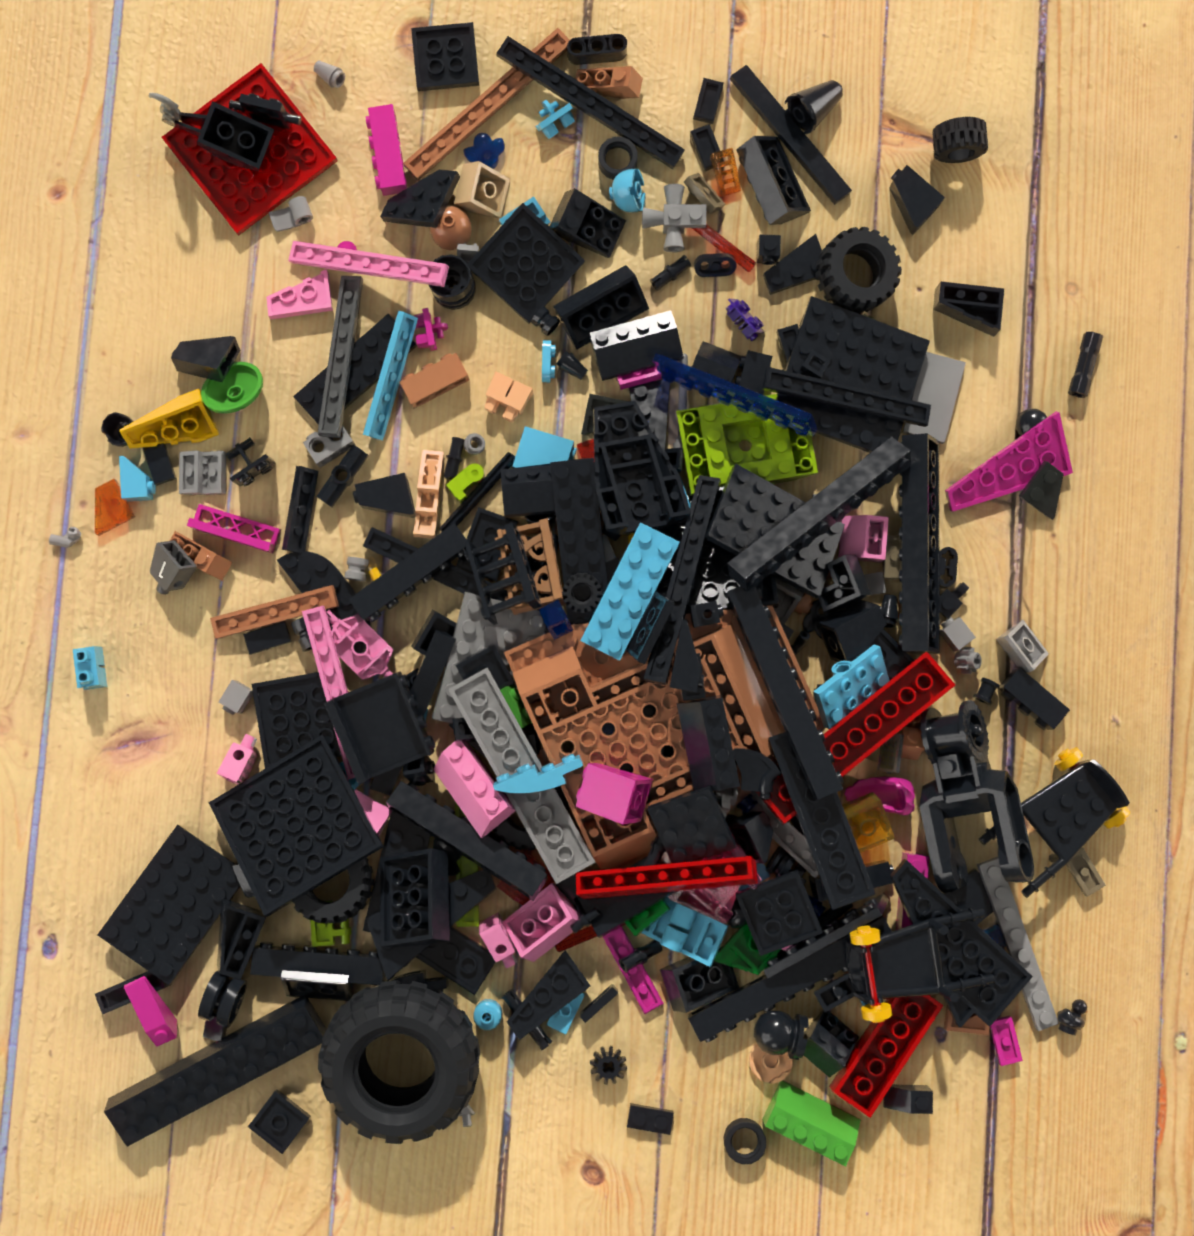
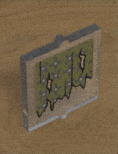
M895 734L880 746L878 770L885 771L887 774H891V772L900 773L903 734Z

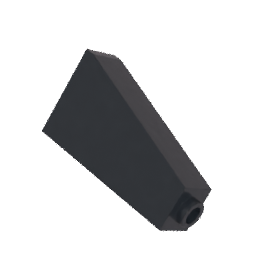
M881 860L864 864L873 888L893 883L890 874L894 871V868L888 861ZM809 875L813 897L819 902L828 900L819 875L816 878Z

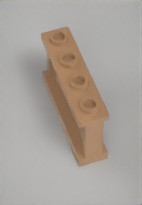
M548 518L541 519L536 523L518 526L517 528L524 542L526 555L529 553L534 560L547 562L546 566H543L536 572L534 581L538 593L553 594V596L540 598L542 607L537 609L565 605L552 530ZM502 529L497 530L498 537L495 540L504 537L506 531ZM541 532V534L536 535L529 541L525 537L526 535ZM507 545L497 549L501 551V557H498V560L507 557L512 552ZM535 548L537 552L539 548H542L543 553L536 555L532 549ZM511 564L501 568L505 574L501 579L503 580L515 575V572H517L516 565ZM546 574L548 579L546 581L541 579V584H539L540 576ZM522 584L505 588L504 590L507 589L508 596L505 597V600L517 596L519 591H523ZM525 603L509 608L514 615L537 610Z

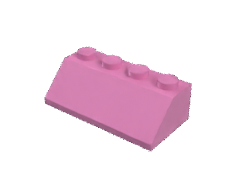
M455 741L441 753L433 770L481 838L485 837L516 810L504 792L494 790L493 784L496 782L468 742Z

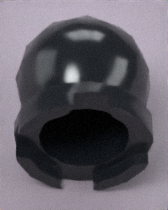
M768 1011L760 1015L755 1023L754 1038L762 1051L768 1054L783 1055L788 1052L790 1059L799 1060V1058L803 1057L808 1039H803L804 1028L809 1029L808 1018L805 1015L796 1014L792 1019L785 1012Z

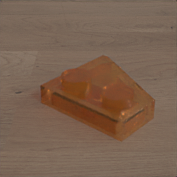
M112 479L95 488L96 535L100 536L135 518L129 503L121 499V487L116 479Z

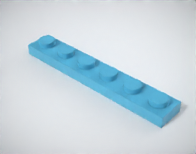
M398 311L363 435L382 441L418 321L417 317L406 312Z

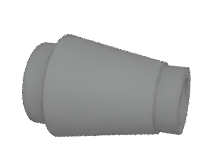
M320 60L315 63L314 72L330 87L339 88L343 85L345 73L341 68Z

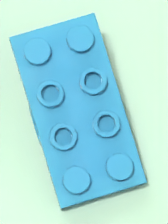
M872 645L852 662L840 661L835 663L831 668L833 676L813 691L823 727L831 729L890 681L880 646Z
M668 896L664 901L670 910L644 930L642 934L660 942L661 945L673 951L683 953L711 967L729 925Z

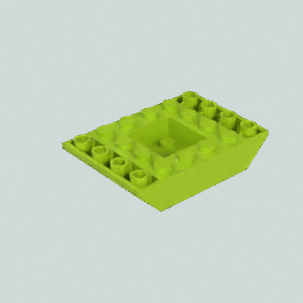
M777 394L676 411L691 495H694L699 475L720 478V487H723L735 464L772 484L794 481L817 474L818 469L811 432L770 416ZM741 441H748L751 449L749 451H742L739 443Z

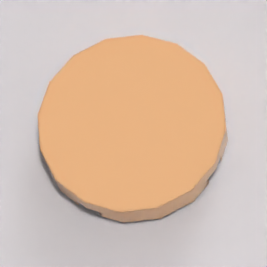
M757 1043L752 1047L749 1054V1064L753 1074L759 1080L775 1084L783 1081L791 1072L793 1059L789 1058L788 1052L783 1055H771L762 1051Z

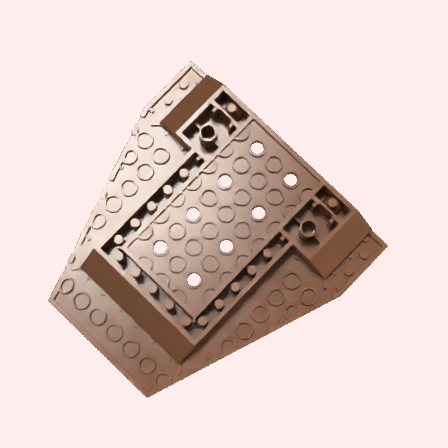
M769 605L767 607L771 614L770 623L772 627L776 626L780 634V639H778L780 646L785 647L788 652L789 659L787 662L790 668L794 667L798 675L796 682L799 689L803 688L806 693L807 700L805 703L808 709H812L816 716L815 726L817 730H822L824 727L818 707L773 605ZM723 610L724 618H720V623L695 628L692 626L690 613L686 614L685 620L688 622L696 653H700L705 697L722 696L732 748H745L760 752L769 757L778 767L768 738L783 733L785 730L733 610ZM708 611L704 612L703 615L705 618H710L712 613ZM589 623L564 625L505 651L504 654L513 672L520 697L550 763L556 765L561 763V759L567 755L574 754V756L580 754L583 766L564 774L566 784L561 785V788L595 862L600 870L629 868L648 856L652 847L650 844L655 840L658 833L647 810L648 806L694 791L677 703L686 701H683L681 689L670 688L674 661L667 686L646 682L644 675L649 657L646 663L642 664L625 650L619 661L580 641ZM646 705H653L656 708V713L653 716L648 717L644 715L643 708ZM605 723H612L615 726V731L607 735L602 731V726ZM571 741L574 744V750L569 753L564 752L561 747L562 743ZM666 745L672 746L674 749V753L670 757H664L661 754V749ZM736 760L740 787H738L737 801L734 806L730 805L729 812L752 792L741 790V772ZM588 763H600L620 769L623 764L629 763L633 767L632 773L653 779L641 822L620 824L576 807V795L580 789V784L583 782L582 774ZM663 854V856H662V858H661L659 864H665V862H664V854Z

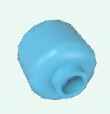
M492 999L480 1001L473 1013L475 1024L483 1030L496 1028L502 1018L500 1004Z

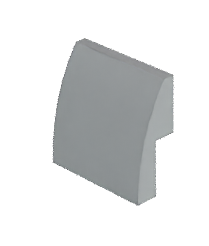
M180 452L179 494H226V452Z

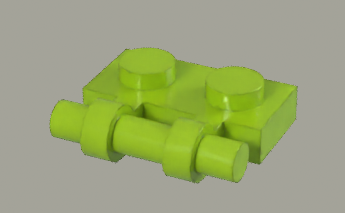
M349 918L347 921L341 922L338 929H334V924L317 923L310 920L312 947L335 945V936H341V944L350 943L352 931L351 927H349Z

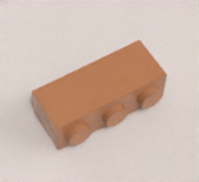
M451 353L441 357V361L435 364L429 363L422 367V371L416 374L410 373L403 377V381L400 384L413 409L470 380L457 353L453 355Z

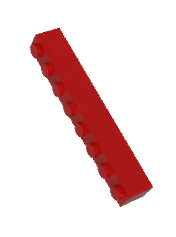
M752 856L576 873V895L583 899L758 884L757 864Z

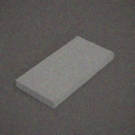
M926 352L911 400L931 405L929 423L926 427L905 423L902 433L908 435L928 433L937 439L939 443H945L966 362Z

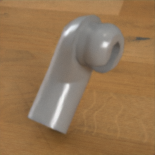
M70 527L64 536L51 534L49 544L69 548L80 540L81 532L76 527Z

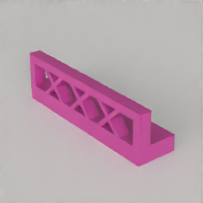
M201 504L198 505L194 519L189 518L187 526L192 529L272 554L281 531L279 528ZM203 510L210 512L214 520L208 523L200 521ZM226 517L231 518L234 526L225 529L221 527L219 521ZM250 524L254 533L248 536L244 535L239 527ZM266 530L274 532L271 542L263 541L259 534Z

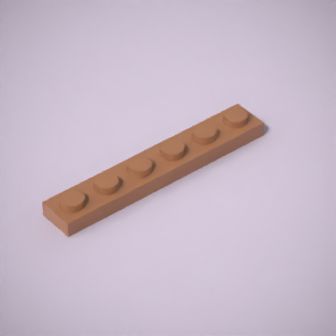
M334 585L212 617L210 620L215 639L301 617L303 616L302 611L320 606H325L327 610L339 607Z

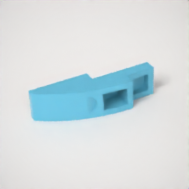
M570 754L561 759L562 762L559 764L549 763L541 767V772H538L535 764L532 766L525 764L517 768V772L510 776L509 773L498 776L493 787L496 791L507 793H532L552 789L566 784L564 774L582 767L583 761L580 754L577 756Z

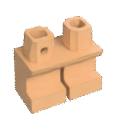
M495 372L486 393L485 410L496 414L499 405L505 407L506 410L502 417L513 423L518 414L522 415L528 400L533 395V389Z

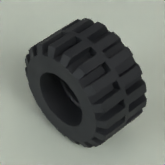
M957 117L946 120L933 128L934 157L938 161L945 163L967 162L982 156L988 150L987 126L983 119L977 117Z

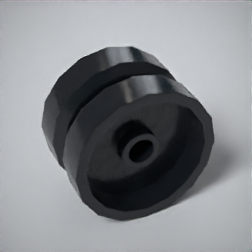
M217 970L205 989L199 1006L198 1017L209 1022L216 1017L218 1025L229 1028L242 1005L247 989V980L234 978L229 983V976L222 975Z

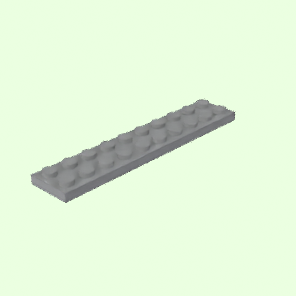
M488 667L448 689L497 777L505 773H509L510 776L517 772V768L525 764L530 766L535 764L538 772L542 771L541 767L543 766ZM555 788L532 793L506 792L556 884L595 863Z

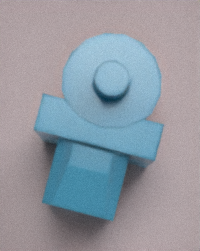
M544 100L542 102L544 109L539 111V115L544 117L548 114L549 117L535 127L538 132L542 130L546 137L550 139L559 133L553 123L559 118L564 128L575 122L570 111L573 109L571 104L568 103L555 112L554 109L559 106L558 102L554 101L550 104L547 100Z

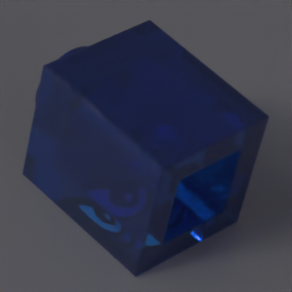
M559 600L539 609L554 640L574 630Z

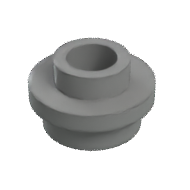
M472 433L465 438L464 447L468 453L477 455L484 450L485 440L481 435ZM471 441L477 443V448L471 446Z

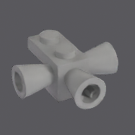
M668 184L664 186L667 204H664L663 211L642 208V229L663 225V233L666 234L663 250L666 252H681L684 250L682 234H684L685 228H706V204H681L685 188L681 184Z

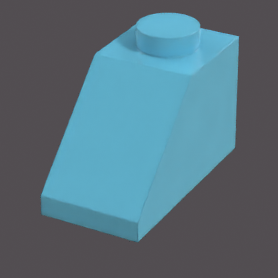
M119 456L121 499L127 502L153 500V494L156 492L154 481L125 456Z

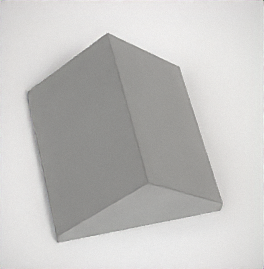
M1024 620L1018 622L996 639L1016 667H1020L1026 673L1032 672L1049 654Z

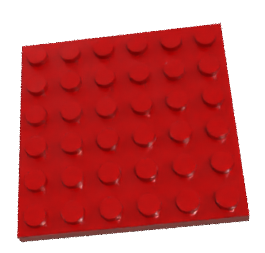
M262 63L193 113L207 115L212 101L229 108L230 100L239 102L241 94L249 95L252 93L260 96L262 99H277L283 103L289 114L301 116V124L291 123L289 129L262 123L273 128L274 132L259 171L237 167L217 158L197 144L198 136L174 127L161 137L238 236L338 162L337 157ZM233 110L247 117V115L242 113L241 111ZM185 123L202 130V126Z

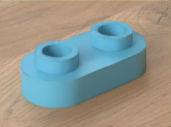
M543 340L542 382L551 383V378H555V366H551V358L556 356V345H552L551 340Z

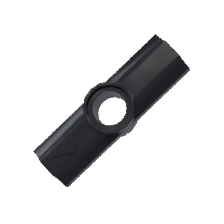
M352 445L339 465L333 468L330 478L316 497L333 508L345 489L353 483L354 476L369 455L357 446ZM346 471L348 473L347 478L339 481V473Z

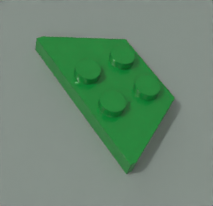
M748 924L740 927L717 952L714 961L759 975L768 965L767 961L776 956L781 949L760 956Z

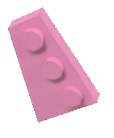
M328 270L321 271L320 275L311 279L308 277L294 287L289 286L267 296L270 320L333 311Z

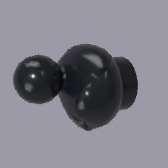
M1077 999L1073 1001V1012L1069 1009H1063L1057 1013V1018L1060 1022L1059 1030L1076 1036L1077 1030L1084 1027L1085 1020L1081 1015L1088 1012V1006L1084 1000Z

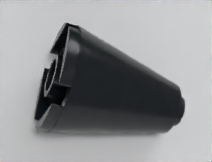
M830 80L793 93L785 100V104L787 103L788 109L785 111L799 128L805 131L804 134H809L816 129L843 96V88L840 83Z

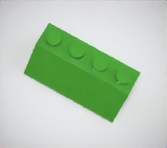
M780 1081L762 1119L765 1127L845 1167L855 1148L861 1121L859 1118L785 1081Z

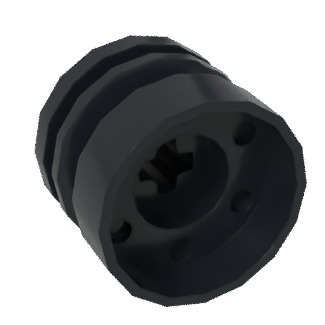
M452 254L438 257L433 262L447 264L449 269L444 287L429 285L437 303L451 310L467 306L473 300L476 292L475 280L468 264L461 257Z

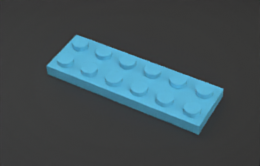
M640 522L580 641L620 661L680 542Z

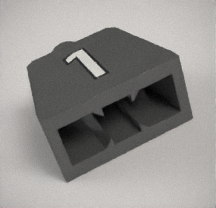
M175 540L156 543L150 574L158 582L157 592L166 595L169 591L183 589L196 570L197 565Z

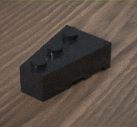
M224 898L221 899L217 968L220 974L241 980L266 916H264L261 910Z

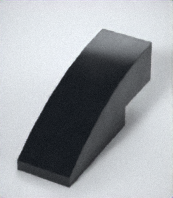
M147 971L95 993V997L103 1015L131 1003L124 985L145 976L156 992L170 985Z

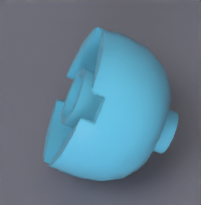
M627 169L620 172L614 178L612 187L609 188L610 199L614 200V203L620 210L634 213L642 211V208L645 206L646 196L641 190V186H644V180L640 170Z

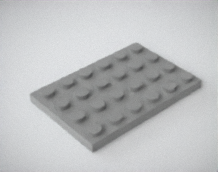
M465 592L453 635L456 641L446 662L432 718L452 724L453 718H463L448 690L463 681L455 664L491 644H495L514 681L511 685L517 688L513 672L504 652L543 635L549 613L532 610L514 615L511 609H506L495 614L498 624L493 625L482 616L480 608L483 605L480 595ZM491 598L492 605L502 602Z

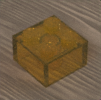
M874 792L842 805L860 853L895 839L882 801Z

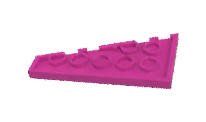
M1056 411L946 489L945 493L949 510L954 512L1024 489L1044 461L1049 462L1061 471L1064 476L1072 474L1073 470L1060 412Z

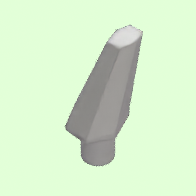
M469 1104L458 1115L462 1116L463 1127L472 1126L471 1116L475 1112Z

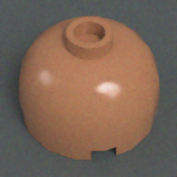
M447 206L437 228L430 227V233L435 244L442 249L451 251L457 249L458 244L468 243L472 235L471 221L460 208Z

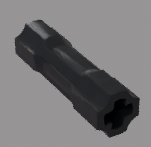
M1086 332L1083 334L1078 362L1068 394L1078 398L1088 396L1094 365L1103 340V335L1100 333Z

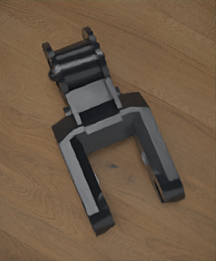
M972 700L963 701L958 713L944 716L935 708L926 709L923 711L920 721L921 737L925 752L934 768L935 780L922 786L919 807L933 875L938 888L943 893H950L968 884L967 866L960 851L954 817L990 811L999 847V865L1006 882H1031L1034 876V863L1018 788L1008 771L991 769L988 759L989 739L986 730L987 725L984 722V717L978 705ZM960 753L965 775L942 779L937 757Z

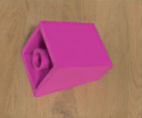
M588 763L582 774V786L576 795V807L620 824L641 822L653 779L600 763Z

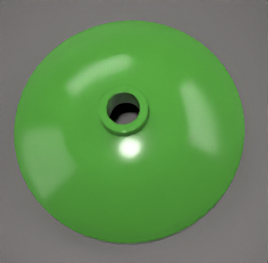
M234 362L223 383L206 379L201 390L202 400L208 409L216 413L240 411L252 404L259 396L263 388V376L260 370L251 363Z

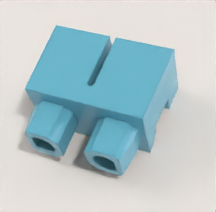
M92 646L72 649L77 688L90 690L107 687L105 668L100 667L105 666L103 647Z

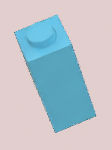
M525 426L512 467L550 465V462L574 460L577 448H574V441Z

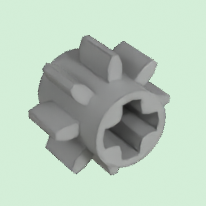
M964 647V649H960L955 654V667L961 669L962 674L976 672V669H979L981 666V655L978 652H974L972 647Z

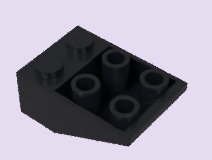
M574 188L564 193L549 227L564 240L610 258L626 220Z

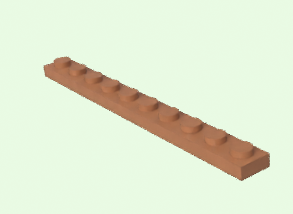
M557 28L538 44L532 52L552 64L567 51L569 39ZM512 67L403 163L404 167L419 181L531 83L533 79Z

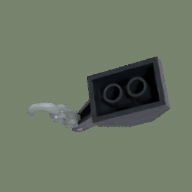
M149 93V98H154L161 102L160 112L163 114L162 121L164 123L198 136L197 144L217 158L237 167L259 171L274 132L273 128L213 101L207 115L180 112L178 109L179 105L171 99L158 93ZM185 123L202 126V130Z

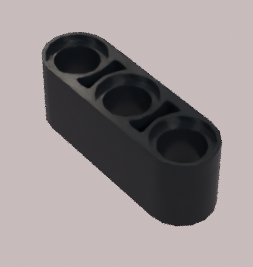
M622 34L575 37L569 40L567 44V57L570 63L574 65L617 62L623 60L627 55V39ZM621 46L622 49L616 50L613 47ZM596 47H598V48H601L602 50L597 52V51H594L593 49L596 48ZM575 49L581 50L580 53H573L572 51Z

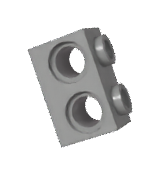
M343 424L341 429L342 438L339 441H333V437H320L317 432H314L307 436V440L303 442L320 468L348 451L352 445H355ZM323 443L324 449L321 452H315L316 445Z

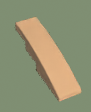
M422 450L417 485L418 494L415 508L414 537L433 539L436 536L444 452Z

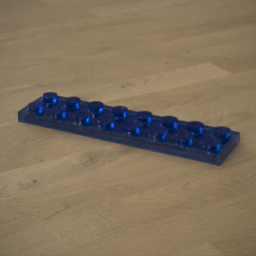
M656 353L652 360L657 367L656 370L661 373V378L669 383L675 381L680 383V386L684 389L699 391V394L704 397L710 398L712 396L718 398L717 400L724 405L733 404L744 413L753 412L762 420H773L776 425L785 429L787 427L793 428L796 433L802 436H807L808 434L814 437L818 430L810 413Z

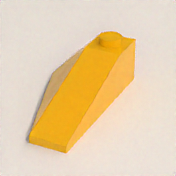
M200 389L178 396L120 429V433L129 449L155 447L162 443H171V445L187 441L199 443L219 435L210 409L206 407L202 400Z

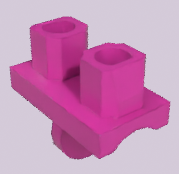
M423 308V313L414 315L418 318L415 329L426 328L425 334L415 335L418 348H430L431 351H435L437 346L434 333H437L438 339L444 338L443 332L448 330V324L441 323L440 317H435V324H432L429 309Z

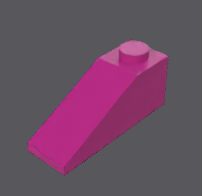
M143 976L124 985V989L145 1033L155 1046L158 1047L177 1038V1019L147 978Z

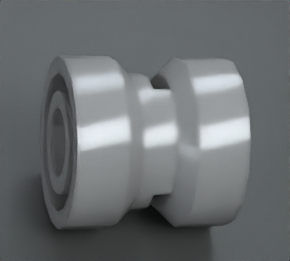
M348 557L347 564L349 569L345 571L344 578L365 582L367 575L364 571L368 567L369 560Z

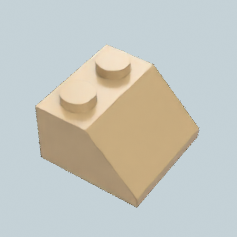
M480 161L463 164L454 204L470 213L499 219L502 216L510 178Z

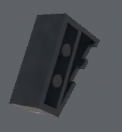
M941 281L935 288L933 310L994 337L1001 330L1004 288Z

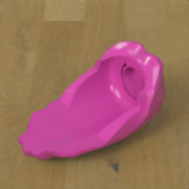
M888 776L871 777L869 779H859L853 786L845 789L844 795L846 800L852 801L858 808L876 809L880 812H891L903 816L909 815L915 809L914 787L906 779Z

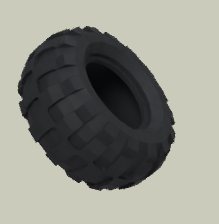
M393 980L381 982L375 988H364L354 994L346 1004L341 1005L332 1017L322 1038L323 1041L318 1054V1070L322 1075L321 1087L326 1100L334 1104L335 1114L346 1125L352 1124L358 1129V1134L366 1138L372 1139L374 1136L386 1139L385 1143L402 1144L403 1140L412 1139L413 1142H417L433 1136L437 1129H446L458 1118L461 1110L468 1106L474 1093L480 1069V1048L478 1038L474 1036L472 1030L473 1024L465 1011L458 1010L455 1007L452 998L442 991L436 993L428 989L427 984L412 981L411 984H400V981ZM395 1033L411 1036L423 1043L429 1050L434 1061L435 1071L428 1079L418 1085L405 1088L391 1086L381 1081L370 1069L366 1058L367 1045L378 1037Z

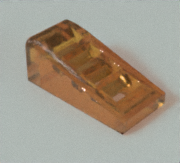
M733 148L712 153L710 157L720 196L723 197L740 192L741 186ZM724 157L728 158V161L719 163L718 159ZM724 166H730V169L725 171H721L720 169ZM732 174L733 178L722 179V176ZM734 182L735 186L724 189L725 184Z

